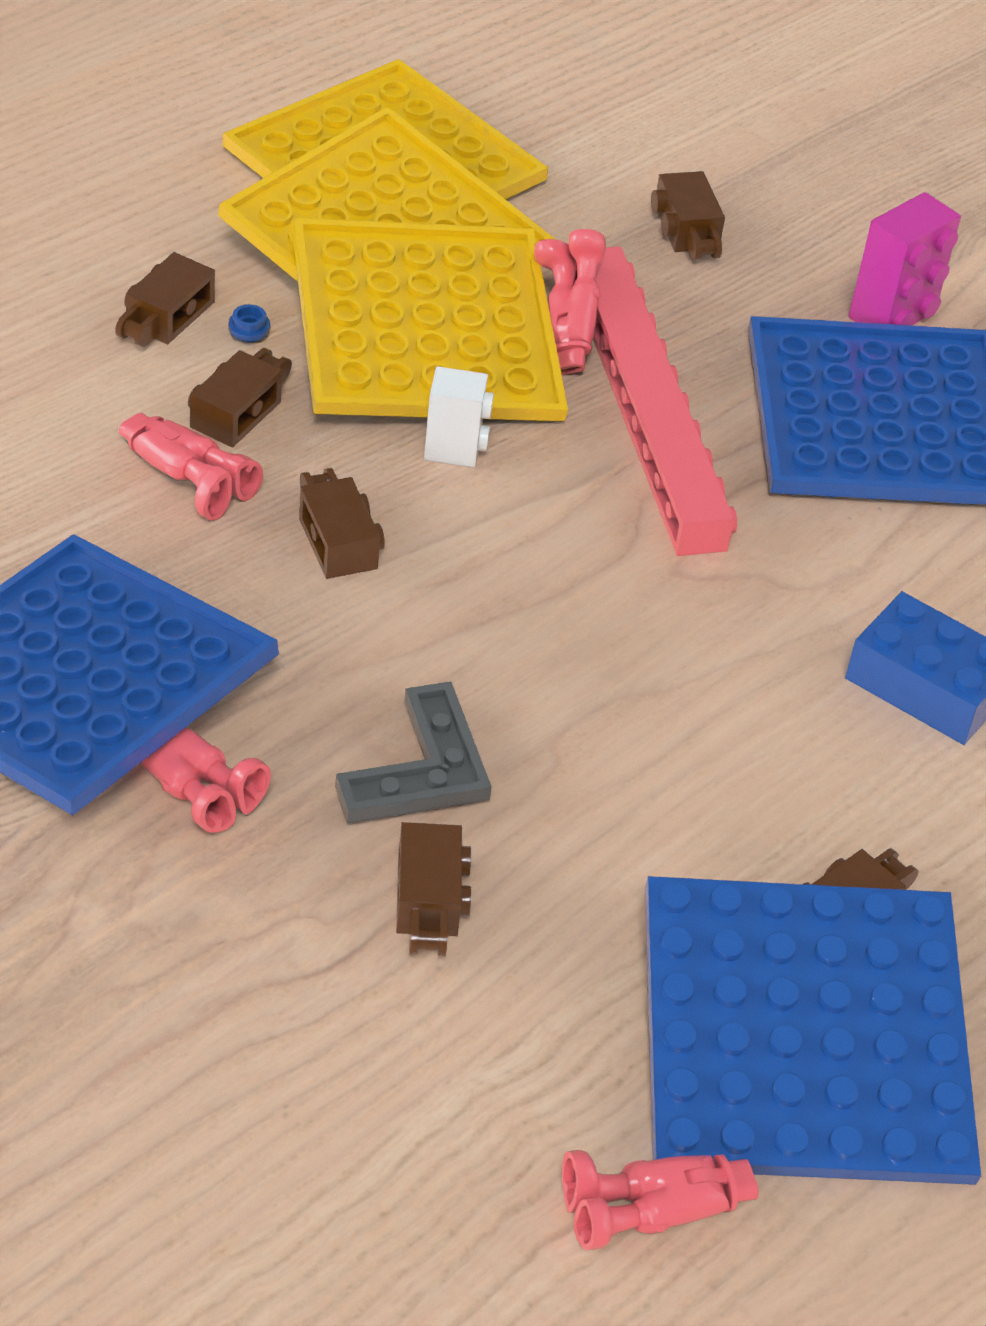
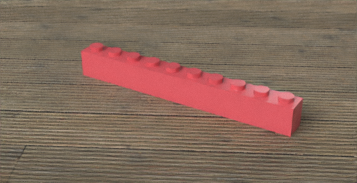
M621 246L606 247L604 257L598 265L595 277L600 287V297L597 304L593 341L677 556L727 552L731 533H735L737 530L736 511L733 506L729 507L725 498L724 482L721 477L716 476L713 469L711 451L709 448H705L702 443L699 422L693 420L690 414L688 396L686 392H681L677 369L674 365H670L668 361L666 343L663 338L659 339L654 314L648 312L645 305L644 290L636 284L634 266L632 262H627Z

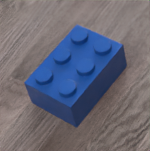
M901 591L855 640L845 679L965 746L986 721V636Z

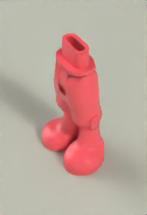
M591 229L572 231L569 234V244L560 240L544 239L538 241L534 249V257L538 264L552 270L555 286H553L552 291L549 293L547 301L562 375L583 371L585 369V356L590 354L592 349L591 343L596 325L598 298L600 297V287L595 277L598 265L604 257L606 240L603 234Z
M137 413L122 422L119 427V434L128 440L130 449L135 451L149 464L176 480L190 479L197 486L195 507L198 513L208 520L215 521L226 512L230 504L231 495L241 501H247L254 497L262 484L263 470L258 462L242 454H232L220 450L218 444L211 438L200 435L171 420H164L160 416L148 417L143 413Z
M188 727L184 728L141 762L161 783L164 791L178 799L189 800L192 803L191 815L194 822L211 833L226 831L233 826L236 819V808L245 815L252 812L265 796L271 779L270 768L257 758H246L240 761L233 769L226 766V760L222 751L215 745L212 746ZM201 781H206L210 783V785L205 786L201 783Z
M583 1150L566 1152L562 1163V1184L565 1204L568 1213H575L574 1232L577 1241L585 1250L602 1249L611 1241L613 1235L632 1228L641 1233L654 1234L664 1232L671 1227L715 1216L722 1212L734 1211L738 1202L756 1200L759 1192L749 1161L747 1159L728 1161L723 1154L715 1155L713 1158L711 1155L667 1157L649 1161L639 1160L627 1164L620 1174L597 1173L594 1161ZM621 1199L633 1201L632 1204L623 1206H608L607 1204Z

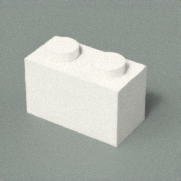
M436 366L429 398L424 460L475 468L478 451H487L490 426L482 425L483 418L490 419L494 399V393L486 392L488 374Z

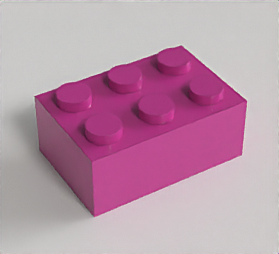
M923 192L871 220L848 317L855 322L912 326L924 318L933 316L941 304L940 294L944 280L950 271L948 264L952 249L958 241L957 231L961 215L928 193Z

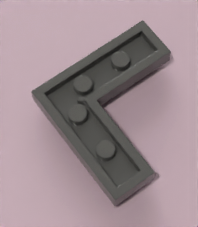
M451 681L405 688L404 702L423 751L424 760L336 774L335 787L347 824L490 800L492 786Z

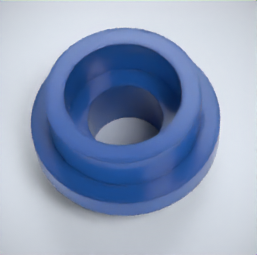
M245 304L233 311V315L229 318L228 329L234 337L245 342H254L268 335L270 320L263 308L253 304Z

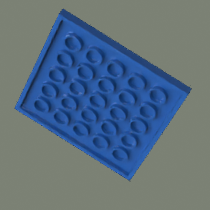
M750 317L748 331L770 493L986 505V330Z
M73 534L0 585V773L73 816L278 656V641Z
M647 877L645 901L653 1160L696 1155H711L713 1158L715 1155L723 1154L728 1161L747 1159L754 1175L976 1185L981 1177L951 892Z

